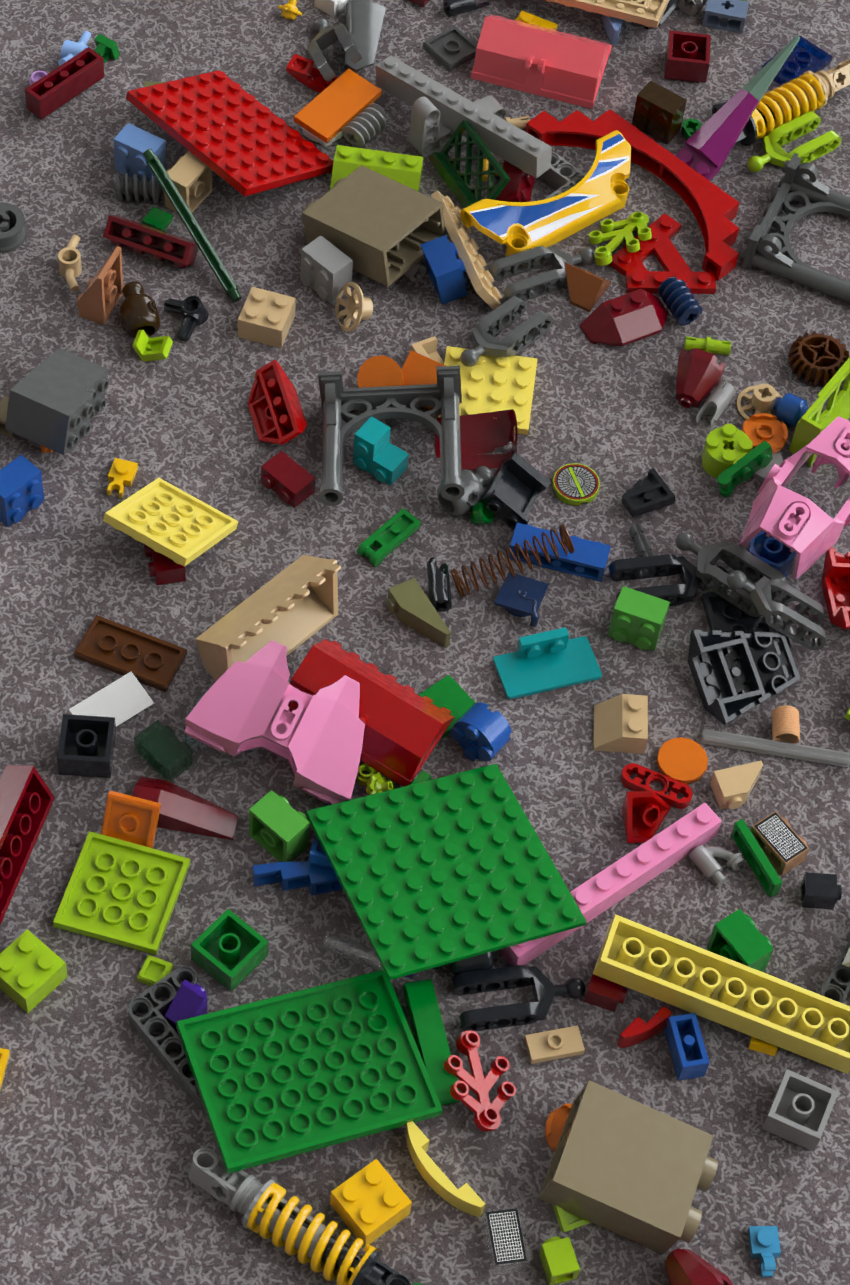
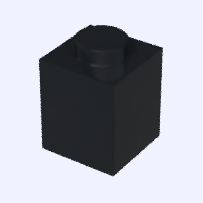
M805 872L801 882L802 907L833 910L837 900L840 901L842 895V887L837 885V874Z

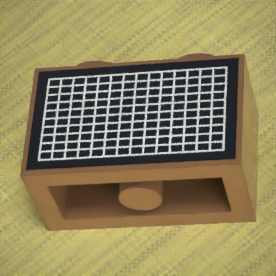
M776 811L752 826L751 832L772 866L781 876L805 861L809 851L806 841L801 836H798L792 830L789 822Z

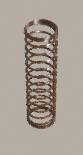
M565 525L559 526L561 539L556 531L551 528L552 543L544 532L541 534L543 546L538 538L533 536L535 552L526 539H524L526 555L520 545L515 543L517 559L508 546L506 547L508 562L502 552L498 550L497 557L500 568L491 554H488L491 571L484 559L480 557L479 563L482 575L473 561L470 562L473 578L465 565H462L461 569L465 584L455 568L450 570L460 597L466 596L463 587L470 596V589L464 569L476 591L479 592L473 566L484 586L488 588L482 562L494 584L497 585V580L491 559L502 579L506 581L500 555L512 577H515L509 552L523 574L524 571L517 547L521 551L530 570H532L533 567L526 543L541 567L542 564L535 539L548 563L551 561L544 536L549 542L556 558L559 559L553 532L565 554L568 556V551L570 554L574 553L575 549Z

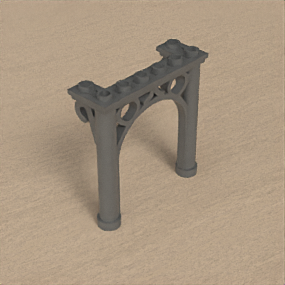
M794 153L791 160H786L782 172L785 173V176L782 175L780 179L779 190L775 189L771 197L772 204L768 203L764 210L763 216L765 217H760L753 232L749 231L744 244L747 247H744L740 258L743 260L742 269H751L754 266L850 303V281L803 263L793 252L789 240V234L793 226L807 215L818 212H832L850 218V197L831 191L830 188L817 181L818 169L810 163L800 164L801 158H798V154ZM791 201H799L803 204V207L796 209L791 207L789 203ZM782 208L786 216H779ZM774 227L779 233H770V231Z
M460 365L437 366V384L344 388L342 371L318 372L323 410L320 502L327 506H335L342 502L344 443L348 436L361 427L371 416L377 420L391 418L408 419L420 422L431 428L440 440V494L447 500H458L463 497L465 489L461 471L459 405L462 403ZM427 406L434 408L427 412L417 410L419 407ZM352 410H365L359 416L349 413ZM439 415H441V424L436 420ZM342 419H343L345 422H347V424H346L343 428H342Z

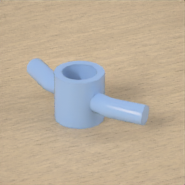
M83 31L78 43L70 40L64 41L60 54L61 59L58 61L59 66L88 48L86 44L91 37L90 32Z

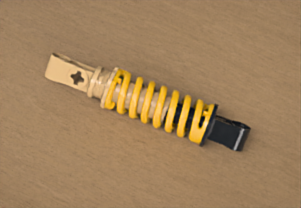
M850 59L839 63L838 66L828 71L820 70L816 73L806 71L798 78L765 93L736 142L739 141L742 145L749 146L756 139L763 138L765 134H770L773 129L809 111L814 112L815 110L822 109L836 91L850 85Z

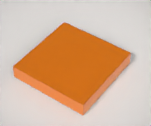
M410 350L402 368L404 375L403 386L437 384L436 367L446 365ZM431 406L424 407V408H427V409H429V410L434 409V408L431 407Z
M110 791L107 796L101 834L153 848L161 803Z

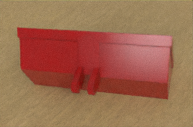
M323 639L321 642L314 644L291 678L290 685L313 696L320 689L340 680L344 675L359 682V719L365 724L360 761L403 787L410 785L455 718L450 715L452 712L445 707L440 709L432 704L433 700L427 696L421 697L414 693L415 689L409 685L403 686L396 682L397 678L391 674L384 675L379 672V667L373 663L366 664L361 661L358 654L346 652L341 648L342 645L336 641L330 642L327 639ZM291 701L288 704L289 711L292 712L298 708L297 702Z

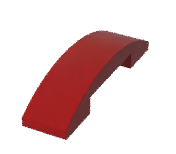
M294 54L286 66V71L291 76L319 93L338 78L336 76L327 82L319 69L314 68V61Z

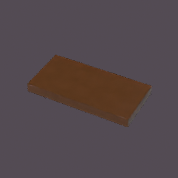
M98 615L95 616L74 652L75 658L122 676L132 671L140 683L164 692L168 690L187 655V649Z

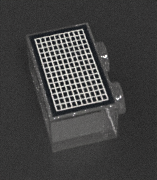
M513 1207L484 1211L482 1224L491 1275L497 1276L526 1272L528 1262L532 1261L530 1244H525L523 1234L527 1233L525 1217H520L519 1208Z

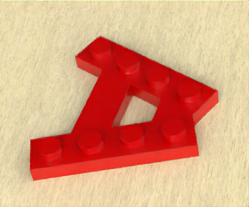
M665 213L648 226L651 229L652 238L646 241L639 240V251L628 252L625 245L612 256L613 261L608 264L625 276L627 293L639 289L649 293H658L660 284L669 277H676L678 280L685 281L692 294H715L716 292L714 272H692L671 242L670 238L681 230V224ZM653 253L665 271H647L642 262Z

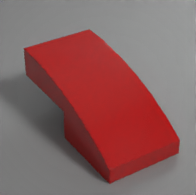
M663 1006L647 1023L637 1017L620 1034L617 1046L626 1048L653 1037L666 1026L672 1012Z

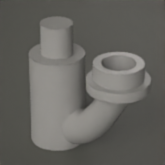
M700 845L689 854V858L708 880L713 879L718 886L723 884L726 878L721 873L723 868L713 857L727 860V867L733 870H737L745 863L741 852L734 854L714 846L704 847Z

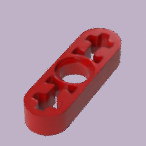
M635 763L627 764L622 770L621 782L626 788L633 791H653L668 805L677 809H684L690 805L693 792L688 785ZM632 773L637 774L634 780L629 778V775ZM644 777L647 778L645 785L642 784ZM659 782L663 785V789L655 791L651 789L649 784ZM668 787L671 788L669 795L666 794ZM679 793L684 794V797H682V799L677 798V795Z

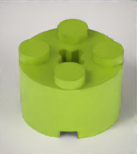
M725 424L723 427L712 430L706 438L702 452V466L704 470L712 477L718 478L723 471L736 464L739 459L752 450L753 442L733 424Z

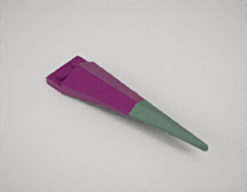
M799 35L791 40L685 142L686 144L677 153L676 157L711 181L720 171L758 103L799 42Z

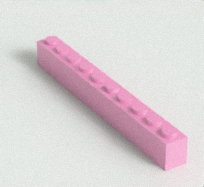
M703 803L572 890L570 893L587 923L688 856L696 847L704 845L716 837L722 820L706 803ZM581 927L499 949V952L510 966L525 965Z

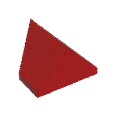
M653 791L626 792L622 806V815L627 843H644L651 839L671 809V806Z

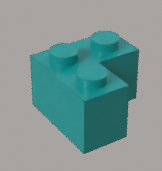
M371 416L354 434L353 463L358 469L369 472L378 481L385 482L391 486L408 468L409 454L389 443L391 428Z

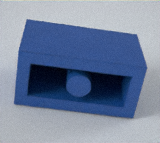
M696 1013L669 1017L664 1032L678 1081L704 1077L710 1062Z

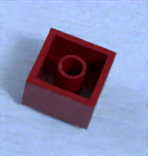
M669 30L664 78L706 83L710 65L711 35Z

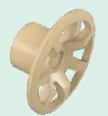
M347 282L342 286L335 304V314L338 322L339 319L347 316L344 319V325L339 322L341 328L345 332H351L357 328L361 320H368L373 312L372 300L369 297H363L360 286L355 282ZM350 286H352V287L354 288V290L352 291V293H351V290H350ZM343 292L347 297V300L341 298ZM339 305L345 306V309L339 312Z
M769 384L751 386L740 392L736 401L737 410L746 421L750 417L744 411L754 409L755 414H771V410L776 411L773 409L775 399L778 397L782 398V396ZM754 391L752 396L747 393ZM742 398L746 399L748 402H751L748 405L741 407Z

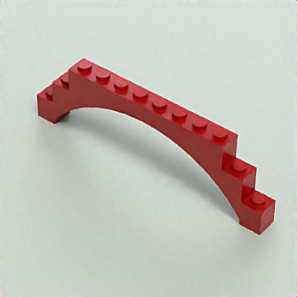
M609 109L592 121L588 116L576 110L559 122L555 117L543 111L527 122L525 132L549 146L580 147L596 150V140L615 130L619 131L631 145V162L643 167L663 180L683 199L693 213L704 239L706 254L702 270L714 272L715 279L719 281L736 267L739 253L730 246L736 242L739 227L731 221L736 218L739 202L620 115Z

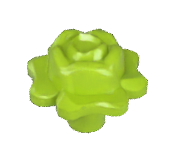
M379 772L371 774L370 780L366 783V792L369 795L393 789V783L386 781Z

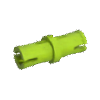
M686 336L684 350L690 351L692 348H697L711 354L729 356L731 341L711 339V337L694 338Z

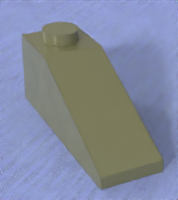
M415 578L388 589L386 605L390 613H395L401 622L441 646H449L451 632Z

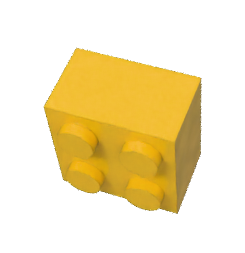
M377 1159L331 1191L330 1205L357 1238L363 1239L364 1247L367 1243L371 1244L410 1215L412 1205L411 1200Z

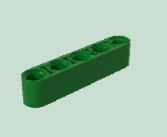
M429 978L403 983L404 998L415 1042L441 1106L460 1103V1100L454 1099L450 1094V1087L458 1081L457 1077L449 1074L444 1069V1061L451 1056L432 980Z

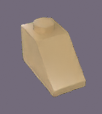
M762 761L713 772L710 786L720 809H737L745 803L759 778L763 767Z

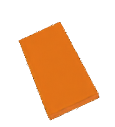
M347 69L294 116V122L325 143H328L359 113L375 102L382 95V90L357 73Z

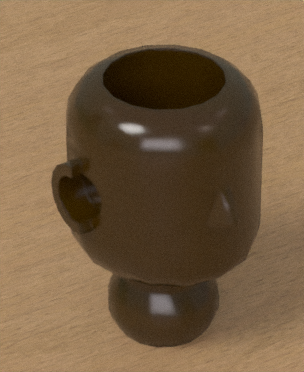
M132 281L125 284L122 293L126 299L120 306L123 330L132 338H136L138 330H144L149 336L154 335L161 325L154 299L144 294V288L139 282Z

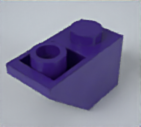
M187 980L182 982L165 1015L166 1021L177 1034V1021L208 1014L206 991L199 984H191Z

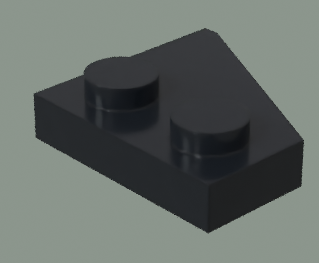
M654 468L648 471V476L644 480L639 479L632 489H629L622 495V504L632 517L675 503V495Z

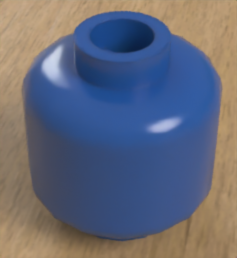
M787 393L782 398L778 397L773 407L776 410L775 416L777 420L783 421L791 427H796L797 422L809 408L807 407L806 400L791 393Z

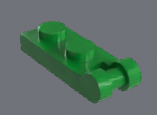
M763 441L739 459L736 464L731 465L718 476L717 480L721 496L725 498L730 497L735 487L743 481L749 480L755 472L766 467L773 460L772 448L768 442Z
M403 508L359 545L357 553L362 557L366 556L369 558V562L377 567L387 555L420 528L421 521ZM374 546L379 548L376 552L372 549Z

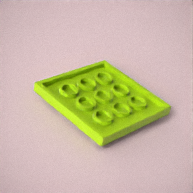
M89 831L54 918L53 925L56 928L157 955L188 872L190 858Z

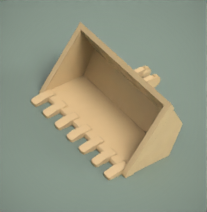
M302 555L198 636L195 640L203 666L213 679L217 681L236 661L246 662L272 640L287 647V656L338 615L337 571L341 569V566L337 564V560Z

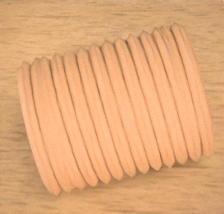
M788 705L776 707L771 713L772 740L798 743L800 741L798 709Z

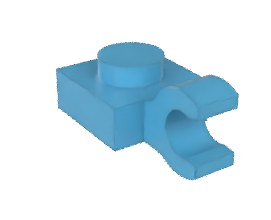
M749 1226L747 1231L750 1257L759 1258L761 1277H773V1271H776L775 1258H779L781 1254L777 1226Z

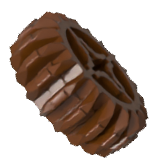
M815 331L811 335L805 332L803 337L798 336L788 353L789 367L792 368V374H797L798 380L804 378L805 385L809 381L813 382L814 387L818 383L824 387L849 358L846 344H840V338L833 339L832 334L826 336L824 332L817 334Z

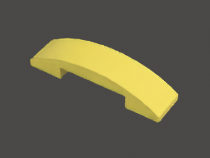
M413 1121L408 1122L405 1132L407 1146L411 1158L424 1180L440 1197L452 1206L470 1215L480 1217L485 1208V1203L467 1183L459 1189L455 1187L426 1154L430 1140Z

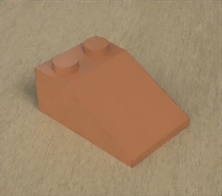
M117 246L98 269L94 277L88 280L85 292L79 295L76 303L77 307H79V317L105 325L123 295L121 247Z

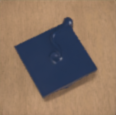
M508 572L506 581H504L494 605L505 608L508 613L517 617L531 616L530 626L536 627L539 619L537 612L549 584L518 574L512 577L511 573Z

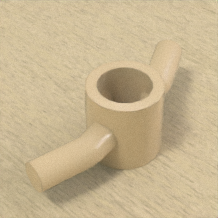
M72 235L67 247L61 249L58 253L59 272L65 277L71 292L79 290L75 278L82 271L81 254L76 249L80 241L78 235Z

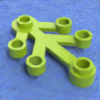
M638 211L632 213L625 220L614 222L612 219L602 220L600 223L602 232L599 230L591 231L589 233L590 243L599 244L602 241L612 240L606 246L596 248L594 252L595 264L599 266L610 264L613 261L612 251L624 240L626 241L628 252L639 251V240L646 241L652 238L651 229L647 227L649 222L648 215ZM633 231H638L639 240L634 238Z

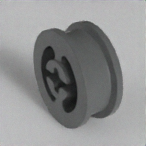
M0 202V253H6L20 247L26 239L27 232L23 212L15 205Z

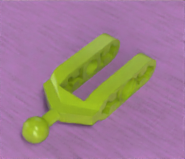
M809 111L773 129L769 135L765 136L762 142L764 155L761 157L751 156L747 161V168L753 173L759 172L764 164L768 162L783 167L786 160L790 161L794 153H797L798 158H801L800 164L810 163L835 150L841 143V137L834 131H829L787 153L781 146L814 131L820 125V117L813 111Z

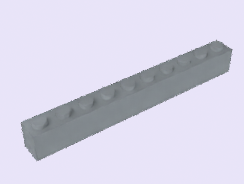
M391 55L376 65L377 87L410 106H413L414 102L420 97H427L440 111L441 124L455 131L463 120L468 121L490 152L535 178H538L551 168L552 147ZM465 130L462 136L467 138V131Z

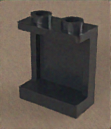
M514 452L501 461L480 502L515 530L517 523L528 524L530 519L527 515L538 494L547 489L551 481L519 454Z

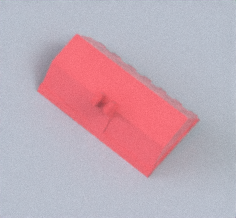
M490 15L484 19L476 48L471 79L593 109L612 45L586 37L574 36V34L558 32L550 28H542L534 24H526L518 20L506 19V17Z

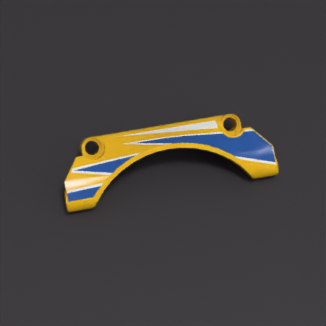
M615 130L596 140V157L591 169L579 183L566 192L533 202H506L482 199L460 211L461 221L467 228L474 226L478 231L501 245L505 243L507 245L505 257L538 246H552L625 207L630 189L624 180L629 178L631 145L619 131Z

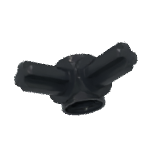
M189 296L183 301L169 298L164 302L165 311L180 314L183 319L177 333V337L182 341L186 342L189 340L195 326L205 323L208 319L209 313L201 299L197 296Z

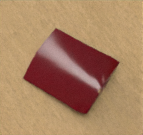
M513 409L460 415L461 469L475 470L479 466H486L489 469L498 468L503 459L514 452L517 453L518 427L516 413ZM438 417V418H437V421H438L440 424H441V417ZM435 433L436 457L440 458V440ZM509 442H512V448L507 454H485L493 453L495 448L504 447Z

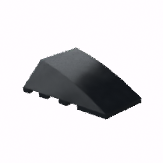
M691 630L688 664L704 709L723 725L800 680L788 642L782 633Z

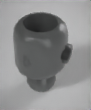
M479 466L474 470V473L467 469H461L465 493L458 500L444 499L440 494L439 485L437 497L447 513L453 516H461L481 500L484 494L483 488L488 487L494 476L488 467Z

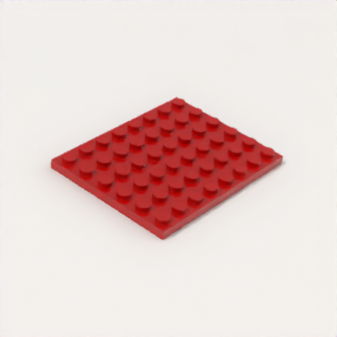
M220 70L127 92L125 99L244 197L327 174L333 170L334 161L327 154L322 153L312 142L307 141L297 130L292 129L283 119L277 117L268 107L262 105L253 95L247 93L238 83L232 81Z

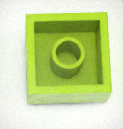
M28 929L0 953V989L27 1013L68 977L66 962Z

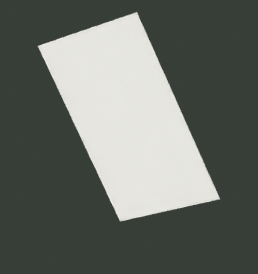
M131 671L69 710L72 715L115 717V723L118 726L151 706L154 702Z

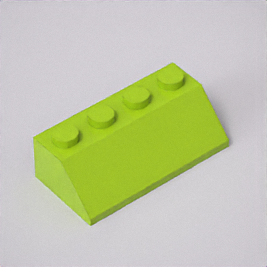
M342 145L336 146L330 190L339 179L346 178L362 165L419 192L423 157Z

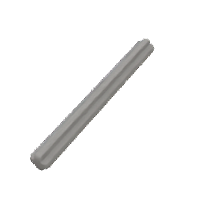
M703 729L701 735V742L703 744L841 767L850 766V753L709 729Z

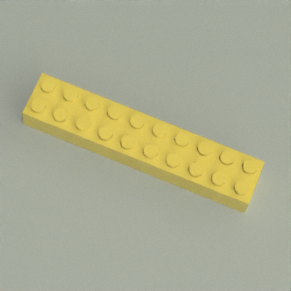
M615 914L607 929L593 971L594 975L688 1012L696 1013V1015L848 1074L850 1072V1006Z

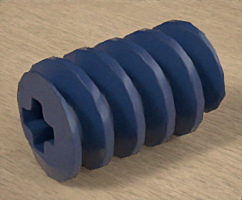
M669 277L660 284L658 294L662 297L663 302L678 324L688 325L702 314V307L698 305V301L690 293V289L686 286L685 281L678 280L676 277Z

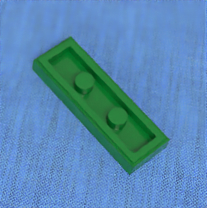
M742 819L735 822L731 833L732 839L768 897L777 895L781 888L782 880L745 821Z

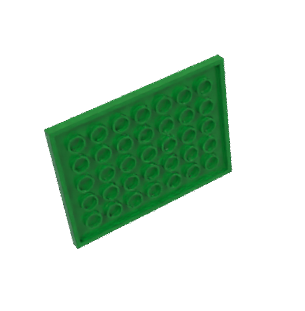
M384 970L177 1021L176 1028L227 1174L405 1126L411 1121L416 1123L442 1115L443 1109L391 981Z

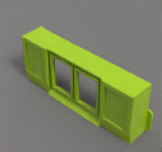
M850 357L817 394L818 399L797 422L789 448L791 453L795 454L808 445L838 416L849 419ZM845 379L843 389L838 394L841 382ZM829 398L827 407L821 414L824 402ZM812 453L806 460L809 463L808 466L811 467L817 454Z

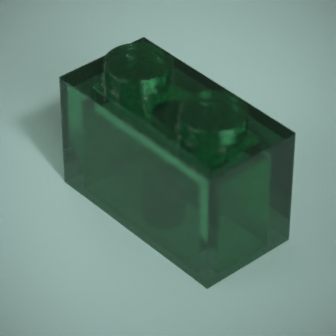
M156 720L134 737L135 751L169 782L193 765V751L186 742H181L175 736L174 731L168 725L164 726L159 720Z

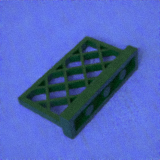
M465 120L460 123L439 153L433 152L429 157L433 166L464 208L481 200V193L484 190H487L486 199L495 200L510 181L509 176L468 121ZM466 130L467 142H461L462 133ZM477 145V156L472 157V147ZM461 146H466V157L461 158ZM452 147H455V155L451 159L448 152ZM483 159L489 161L488 171H483ZM472 160H477L476 172H471ZM461 161H466L465 173L460 172ZM494 174H498L501 177L496 186H494ZM482 175H488L487 187H482ZM471 176H476L475 188H472L470 185Z

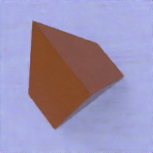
M564 262L570 303L590 312L607 290L611 281Z

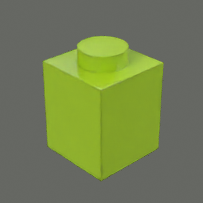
M555 1236L545 1240L544 1244L541 1245L539 1255L549 1285L577 1279L580 1268L570 1238L561 1239L559 1236Z

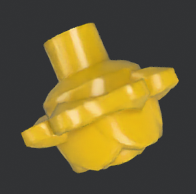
M289 0L287 4L278 5L277 8L281 10V17L295 20L298 15L302 16V13L296 7L297 0Z

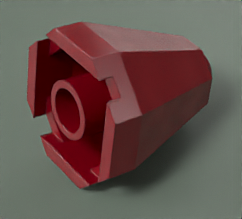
M692 348L689 353H686V349L681 351L677 364L675 397L681 406L685 408L698 406L721 381L725 365L722 362L719 365L714 354L697 348Z
M675 1249L668 1254L665 1261V1272L669 1285H733L727 1275L690 1249Z

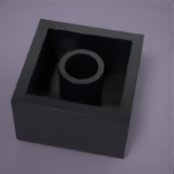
M63 714L57 755L59 775L111 778L116 740L115 717Z

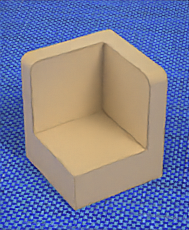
M435 336L411 344L412 351L444 365V361L437 352L438 340Z

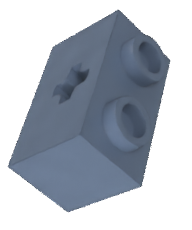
M707 0L702 26L743 33L749 2L741 0Z

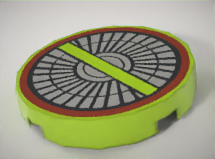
M572 463L560 467L555 472L552 487L559 500L566 504L580 506L581 503L587 502L588 504L597 497L600 481L593 469L583 464Z

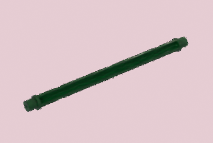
M152 149L146 150L143 155L147 160V165L214 272L226 295L230 296L233 303L239 301L242 297L238 292V287L197 223L158 156L153 153Z

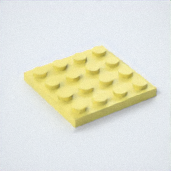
M447 346L444 365H460L462 403L459 405L460 415L513 409L516 413L518 434L528 435L538 359L515 355L499 357L482 354L479 356L475 366L467 367L461 363L460 359L461 353L466 349Z
M157 478L107 511L103 519L104 522L111 525L114 529L124 532L134 540L149 546L155 552L165 555L184 567L235 531L238 525L237 520L161 478Z

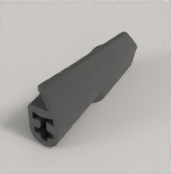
M350 0L346 3V29L363 59L353 64L345 52V67L354 72L374 65L386 12L384 6L366 0Z

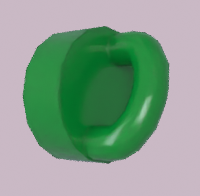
M479 501L471 511L470 520L473 524H490L494 519L495 513L491 512Z

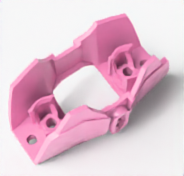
M839 416L808 445L786 459L780 466L775 464L758 491V496L753 501L750 516L739 546L745 547L758 533L764 531L767 533V537L772 536L791 548L790 552H796L792 578L795 580L837 543L844 525L848 527L850 523V496L836 517L832 519L810 499L785 488L812 453L818 455L812 466L811 472L813 474L819 465L832 463L836 466L839 480L834 487L838 489L839 486L846 483L850 476V422Z
M272 640L246 662L236 661L204 694L185 719L186 729L184 733L220 752H227L235 757L242 752L262 748L287 760L295 776L293 786L301 788L304 793L328 805L351 799L360 762L365 724L359 719L360 683L344 675L334 684L320 689L316 695L312 696L291 686L288 682L290 672L286 657L287 647ZM291 701H295L298 704V708L290 712L288 704Z

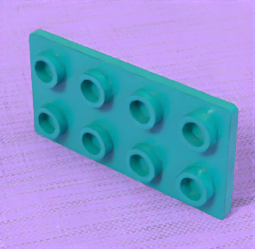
M566 627L519 637L516 652L493 657V663L507 699L511 700L601 679L602 673L588 638L582 636L568 640L569 633Z

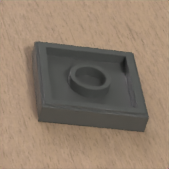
M456 26L423 42V49L449 72L475 58L477 45Z

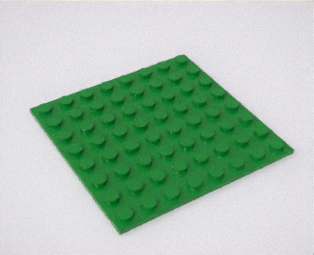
M497 764L306 811V816L389 980L581 927L587 923Z

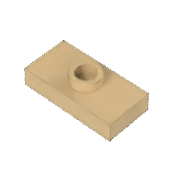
M578 1025L525 1035L524 1038L531 1064L582 1055L585 1052Z

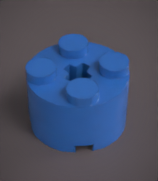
M761 531L748 543L747 551L786 577L791 571L796 552H790L791 548L772 536L767 537V533Z
M482 702L473 704L450 730L452 738L464 749V755L471 761L476 759L481 761L492 760L511 739L509 737L512 733L511 727L505 717L497 710L494 713L487 709L489 705Z

